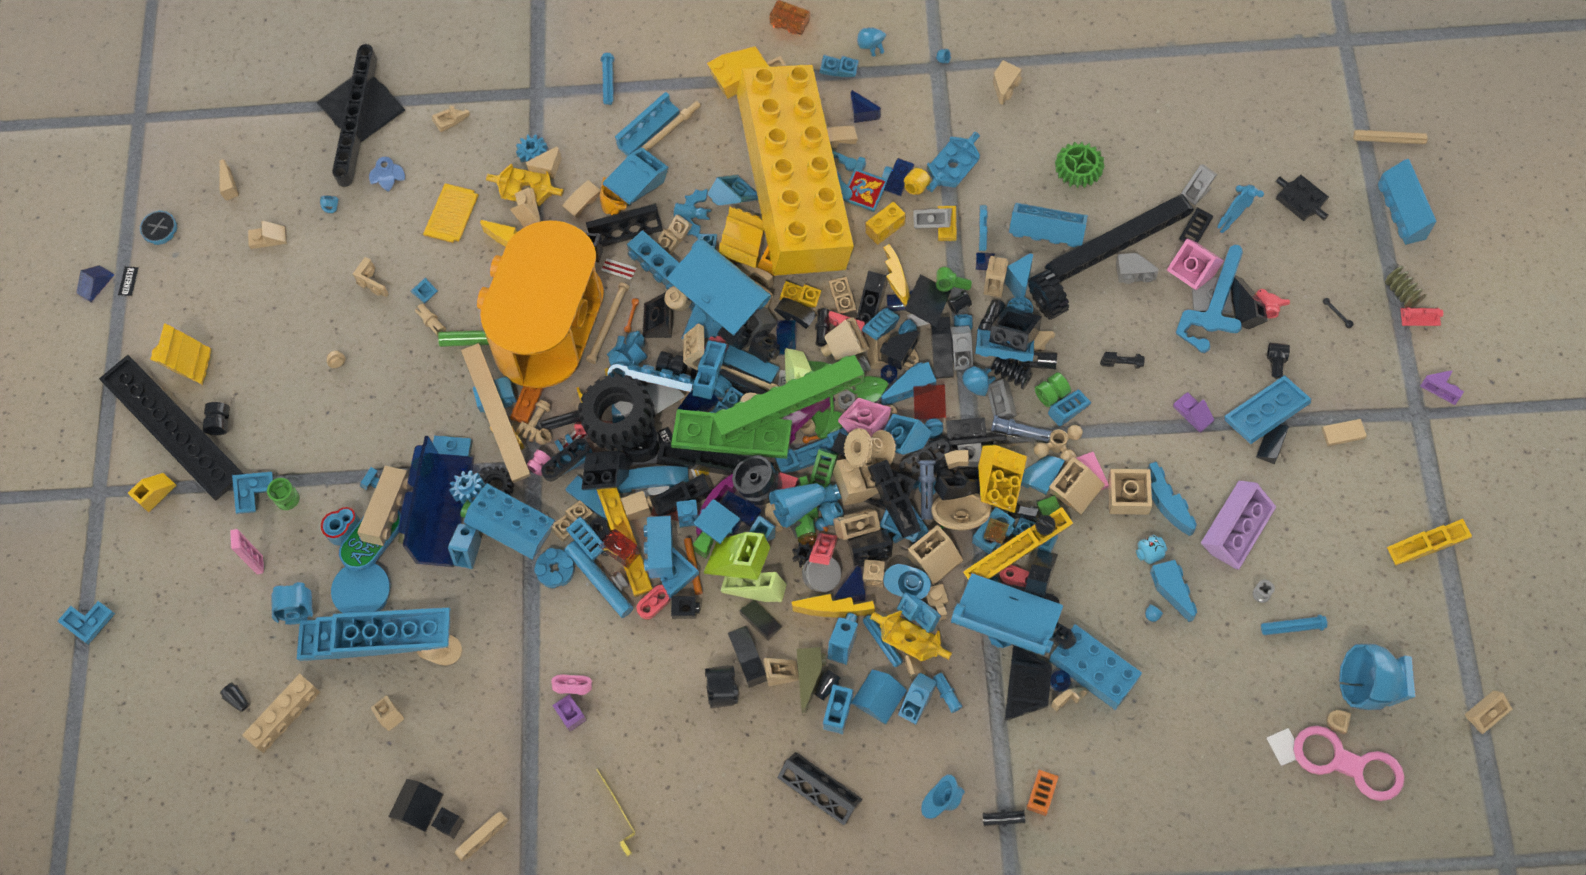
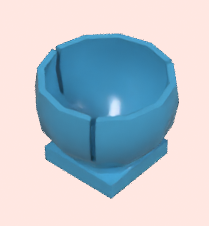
M1355 644L1346 652L1340 667L1339 682L1362 685L1350 686L1340 684L1343 699L1350 707L1360 710H1381L1386 706H1393L1415 697L1411 656H1402L1396 659L1387 648L1376 644Z

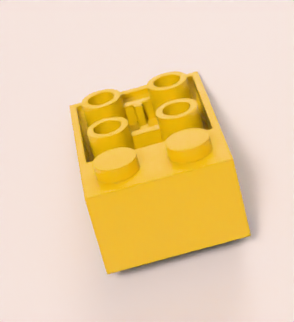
M997 445L983 446L978 464L981 502L1015 513L1027 456Z

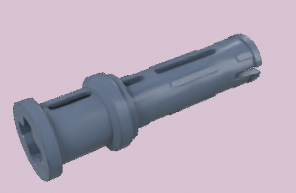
M998 415L994 416L991 432L1000 431L1009 436L1016 434L1047 443L1051 432L1050 430L1015 423L1014 419L999 418Z
M921 460L918 461V464H920V477H918V480L921 482V519L933 520V482L936 480V477H934V464H936V461ZM926 492H928V509H926Z

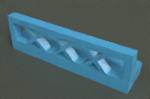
M667 92L663 93L615 136L617 148L625 155L629 156L641 148L679 115L680 110L671 103L670 95Z

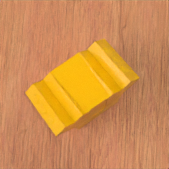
M730 206L725 229L722 233L719 253L733 264L743 263L756 268L759 264L764 244L765 230L762 218Z
M164 323L159 343L152 350L150 360L203 385L212 349Z

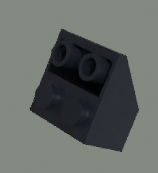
M620 450L586 453L581 489L584 491L618 488L629 477L631 459Z
M886 529L848 539V546L854 566H864L865 560L887 561L892 557V542Z

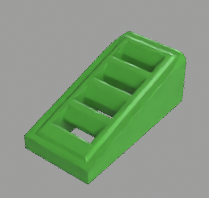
M820 448L809 484L818 483L824 488L829 486L839 454ZM826 456L832 459L831 461L823 459L822 457ZM820 463L828 465L829 469L821 467ZM821 471L827 473V476L817 474V472ZM815 478L824 480L825 484L816 482Z
M702 531L693 543L694 551L707 559L714 539Z

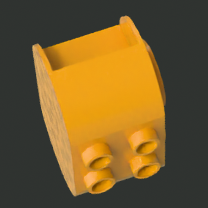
M552 220L540 221L519 230L507 243L503 255L494 256L490 267V276L493 277L489 288L482 287L478 294L477 308L481 309L482 327L495 363L505 377L524 387H551L567 380L575 372L603 302L604 288L599 275L595 271L596 251L593 242L582 230L571 224Z

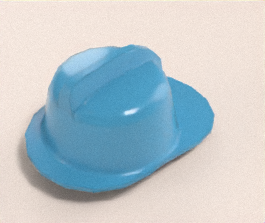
M904 564L892 565L886 570L883 578L886 589L894 595L901 597L905 593H909L918 599H923L927 596L931 587L930 579L925 572Z
M952 775L944 776L925 796L921 807L922 815L925 818H935L944 810L952 811L960 805L965 791L957 785L956 779Z

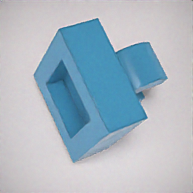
M370 467L361 481L360 487L367 490L371 485L376 489L379 478L375 477L377 475L376 469Z

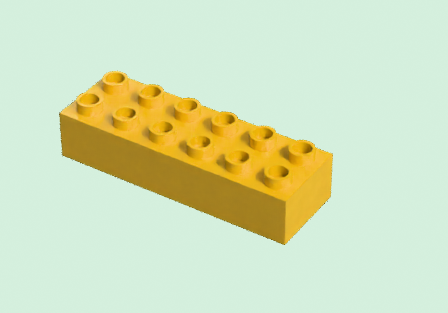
M795 65L742 68L737 99L774 276L846 270L854 245L813 66Z

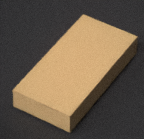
M1361 419L1322 427L1327 446L1362 440L1367 437Z

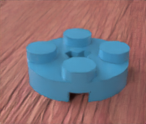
M549 548L537 559L534 571L541 584L548 588H556L561 585H567L571 581L575 568L572 559L565 551ZM557 564L559 571L552 573L550 567Z

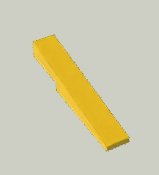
M1061 507L1049 515L1054 519L1056 525L1052 534L1048 536L1040 535L1034 525L963 571L968 581L971 574L990 579L1072 526L1073 522Z

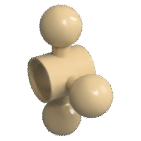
M1078 425L1070 426L1067 433L1059 429L1054 430L1047 444L1039 442L1035 445L1034 453L1037 457L1043 458L1048 455L1049 450L1055 453L1061 452V459L1065 460L1064 464H1068L1072 457L1076 458V454L1073 450L1066 448L1067 440L1080 439L1083 431ZM1060 439L1063 443L1058 444L1054 440Z

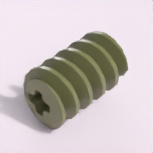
M1400 266L1387 276L1385 284L1390 286L1391 291H1395V296L1400 297V302H1405V308H1411L1419 304L1427 294L1420 295L1423 289L1416 290L1415 288L1418 286V283L1410 284L1414 278L1406 279L1409 272L1401 273L1404 267Z

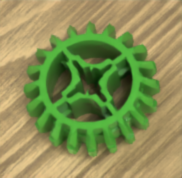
M1083 141L1079 145L1074 142L1073 146L1067 144L1066 148L1062 147L1055 160V171L1058 173L1059 179L1063 178V184L1069 182L1070 187L1073 184L1076 185V188L1082 185L1084 189L1087 184L1092 186L1103 174L1105 165L1104 157H1101V151H1096V146L1091 148L1090 143L1084 145Z

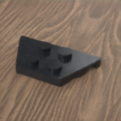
M1013 645L1005 720H1011L1047 708L1049 702L1052 665L1040 660L1032 652L1029 653Z

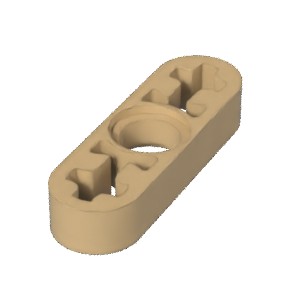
M502 812L495 814L455 851L457 857L462 862L470 858L507 824L508 819Z

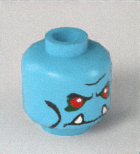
M1151 535L1138 542L1136 554L1140 561L1144 560L1147 564H1152L1165 557L1167 546L1161 537Z

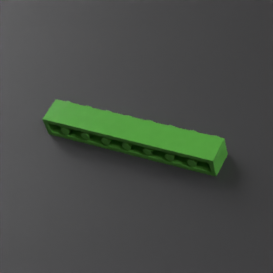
M855 355L845 356L839 362L827 364L815 372L810 371L804 377L792 379L780 387H773L769 392L762 395H754L750 400L738 402L727 410H719L713 415L714 424L724 443L865 382V374Z

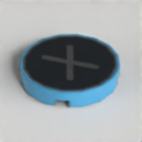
M166 211L150 213L142 220L140 225V233L143 238L154 245L165 244L174 237L173 234L177 231L176 220Z

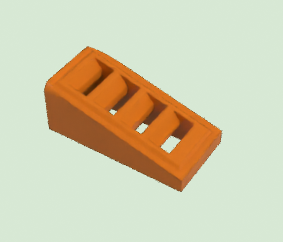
M1038 770L1027 810L1044 816L1047 815L1059 776ZM1044 777L1053 780V782L1049 784L1041 781L1040 778ZM1038 784L1050 788V791L1038 788ZM1036 792H1039L1041 794L1047 795L1048 798L1046 799L1035 794ZM1035 799L1046 804L1045 806H1042L1040 804L1034 803L1033 800Z

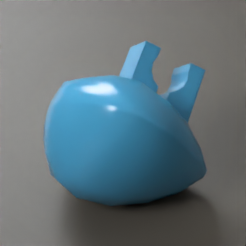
M863 28L857 36L859 48L869 49L871 56H876V48L880 50L881 54L884 53L882 41L885 39L886 33L876 28Z
M976 366L968 368L962 375L965 387L979 396H986L989 384L995 380V377H988V373L991 372L990 368L983 370Z

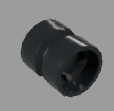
M666 351L660 352L656 363V371L666 369L673 371V375L678 376L681 373L686 374L688 367L683 362V356L676 355L674 357L673 353Z
M222 402L206 403L202 431L215 436L227 434L229 423L227 419H229L230 406Z

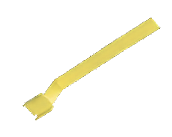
M597 770L598 774L600 775V777H601L602 780L604 781L603 777L601 776V774H600L599 771ZM632 827L631 829L634 833L620 842L621 847L627 856L630 855L631 852L624 841L635 835V831Z

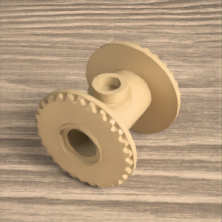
M857 428L852 430L847 435V439H845V457L848 463L854 467H863L870 458H875L876 463L888 460L890 465L895 458L896 445L894 437L885 430L876 431L871 437L866 430Z

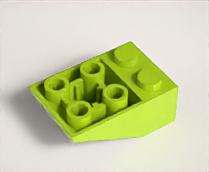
M743 532L725 538L721 544L716 541L704 574L758 580L770 550L764 534Z

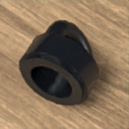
M1043 515L1037 519L1035 527L1040 535L1048 536L1054 532L1056 525L1052 517Z

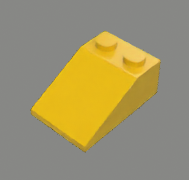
M756 46L722 54L707 63L711 75L727 100L737 94L742 68L769 67Z

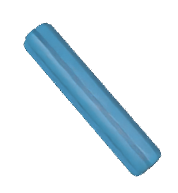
M871 615L866 616L863 619L864 625L894 667L901 665L903 659L897 650L882 641L881 628L878 623L870 619Z

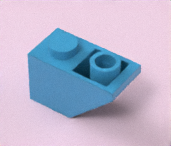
M919 673L912 682L898 715L917 724L938 682Z

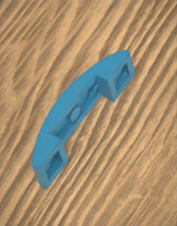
M842 428L827 434L825 439L795 451L789 449L787 459L775 458L781 473L793 472L813 466L818 450L820 448L830 450L837 434L840 432L847 436V431ZM823 456V457H822L823 459H826V460L829 459V457H826V456Z
M655 466L629 470V477L617 490L620 494L630 493L632 489L663 486L672 488L682 481H689L688 468Z

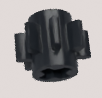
M798 543L799 547L792 550L793 554L796 555L793 557V562L798 561L800 568L810 558L812 549H810L809 543L806 545Z

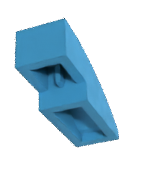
M708 340L693 383V396L707 399L712 398L727 344Z

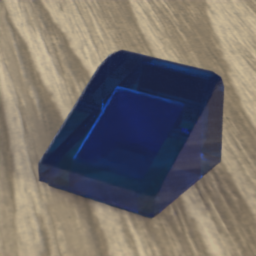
M976 252V270H987L989 259L991 256H995V253Z

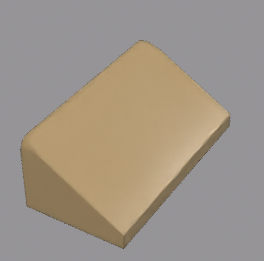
M890 333L885 334L878 340L867 335V345L869 347L867 356L871 369L891 368V365L881 361L880 353L883 343H887L890 339Z
M1492 691L1465 713V716L1481 734H1484L1513 709L1502 692Z

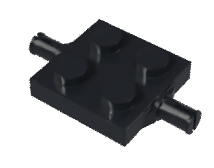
M1299 175L1294 181L1289 183L1281 176L1276 180V183L1284 188L1277 195L1276 200L1302 221L1315 214L1323 219V221L1327 219L1329 214L1323 211L1321 206L1328 200L1329 196L1308 179Z

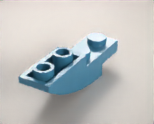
M1157 461L1149 464L1148 469L1151 472L1152 501L1171 524L1188 536L1193 535L1197 524L1194 517L1190 516L1188 512L1187 501L1182 499L1180 493L1173 495L1172 487L1166 483L1164 470L1158 466Z

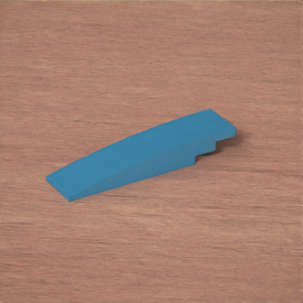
M450 608L333 614V617H316V620L300 621L297 660L353 658L447 648L449 645Z

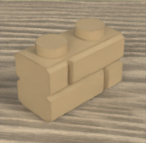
M872 509L833 519L836 536L843 540L880 530L877 512Z

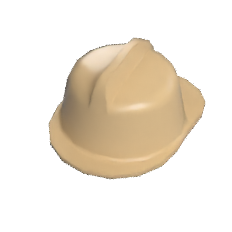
M449 635V645L447 648L416 652L425 660L447 666L458 661L462 653V646L457 638Z

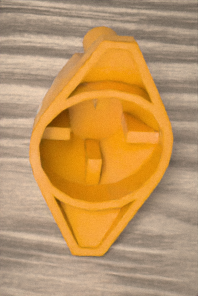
M603 177L600 190L601 208L605 214H619L621 210L626 209L627 202L603 185L607 178Z

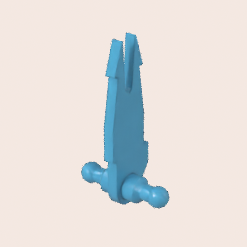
M1253 185L1236 186V191L1242 193L1238 194L1224 217L1221 218L1217 227L1220 229L1223 226L1220 233L1229 229L1230 225L1243 213L1246 207H1250L1254 197H1263L1264 192L1262 190L1258 191Z

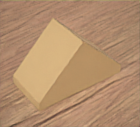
M556 146L527 161L528 171L546 174V171H548L550 179H555L562 159L559 148Z
M764 659L769 686L799 680L796 661Z

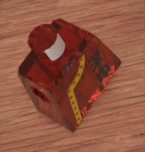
M617 529L611 530L598 546L627 569L640 555L638 546Z

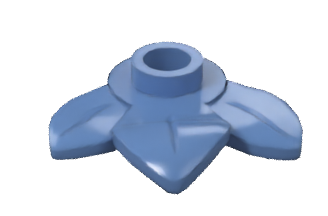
M381 157L377 160L376 167L371 170L369 180L371 184L379 182L383 189L390 191L395 180H405V173L402 167L394 164L389 157ZM387 163L388 165L387 167L383 168L382 164Z

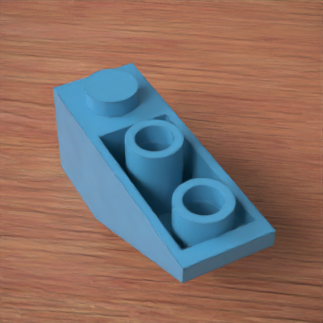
M1176 560L1153 565L1150 574L1156 590L1189 622L1193 621L1197 608L1195 603L1190 600V589L1188 584H1184L1182 579L1183 570L1181 566L1177 565Z

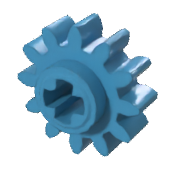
M536 134L533 138L527 135L526 140L520 138L522 144H516V154L521 162L525 160L527 162L547 152L546 150L548 149L543 137L538 139Z
M470 470L468 475H466L462 471V476H454L456 482H450L452 488L449 491L456 502L460 500L464 504L466 500H469L472 503V498L477 497L485 483L479 473L473 474L472 470Z

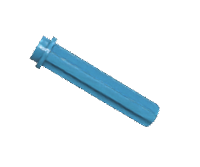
M603 53L600 58L603 68V103L611 105L613 102L614 57L611 53Z
M1318 615L1313 618L1261 624V632L1263 635H1273L1314 629L1323 631L1324 628H1327V619L1325 616Z

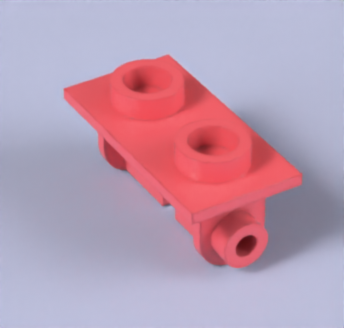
M1400 308L1402 326H1441L1440 317H1443V310L1439 308Z

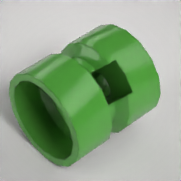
M1056 372L1047 379V382L1044 381L1037 385L1035 393L1046 407H1050L1057 402L1058 397L1063 398L1071 393V387L1064 376Z
M277 478L268 485L267 494L279 509L290 510L297 506L300 499L299 493L287 479Z

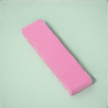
M238 529L230 530L231 549L256 574H262L264 572L263 555Z

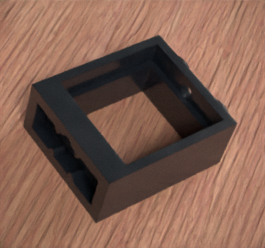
M1005 307L991 326L989 342L1026 352L1039 334L1042 316Z

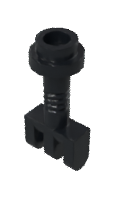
M1105 352L1100 365L1113 367L1114 364L1122 363L1134 365L1135 369L1144 367L1145 357L1137 353L1135 357L1117 356V352Z

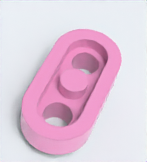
M557 675L551 680L552 690L559 694L585 695L592 689V680L587 676Z

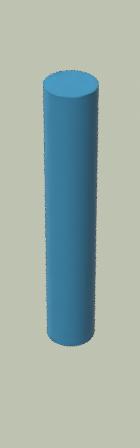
M576 541L567 545L565 552L621 618L628 616L633 611V606Z

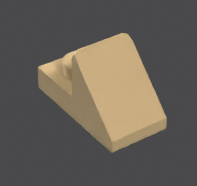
M527 188L515 193L518 206L511 208V212L523 227L540 222L533 188Z
M261 221L262 228L248 230V241L251 249L287 244L285 226Z
M387 695L371 707L379 723L388 731L404 720L402 714Z

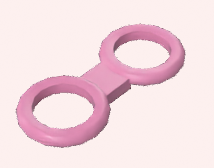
M1321 726L1307 727L1299 732L1294 741L1293 751L1295 758L1302 768L1318 775L1329 774L1334 770L1354 778L1356 786L1362 794L1370 799L1378 801L1391 800L1403 788L1405 777L1403 769L1398 761L1387 753L1375 751L1366 753L1362 757L1343 749L1342 742L1336 733ZM1311 735H1321L1327 738L1332 743L1335 751L1331 763L1318 766L1309 762L1304 756L1302 749L1305 739ZM1375 760L1383 761L1391 767L1395 775V782L1390 790L1379 792L1368 787L1363 778V769L1368 762Z

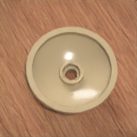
M979 494L943 501L938 497L932 505L934 520L952 530L977 528L985 523L991 514V506L981 502Z

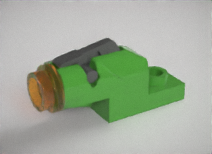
M807 476L800 477V485L797 486L808 485ZM817 507L790 526L795 538L801 545L809 543V546L815 544L817 535L814 529V518H818Z

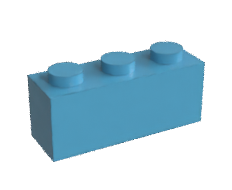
M671 516L647 517V525H644V537H647V542H644V553L648 554V559H644V569L649 572L650 578L674 577Z

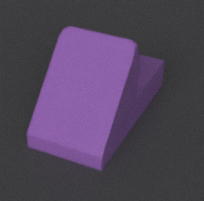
M1452 370L1427 375L1420 387L1453 405H1456L1464 393L1456 385L1447 383L1448 378L1453 372Z
M1188 392L1173 404V407L1200 433L1214 422L1204 400L1198 402Z
M570 694L552 705L570 732L586 721L585 716Z

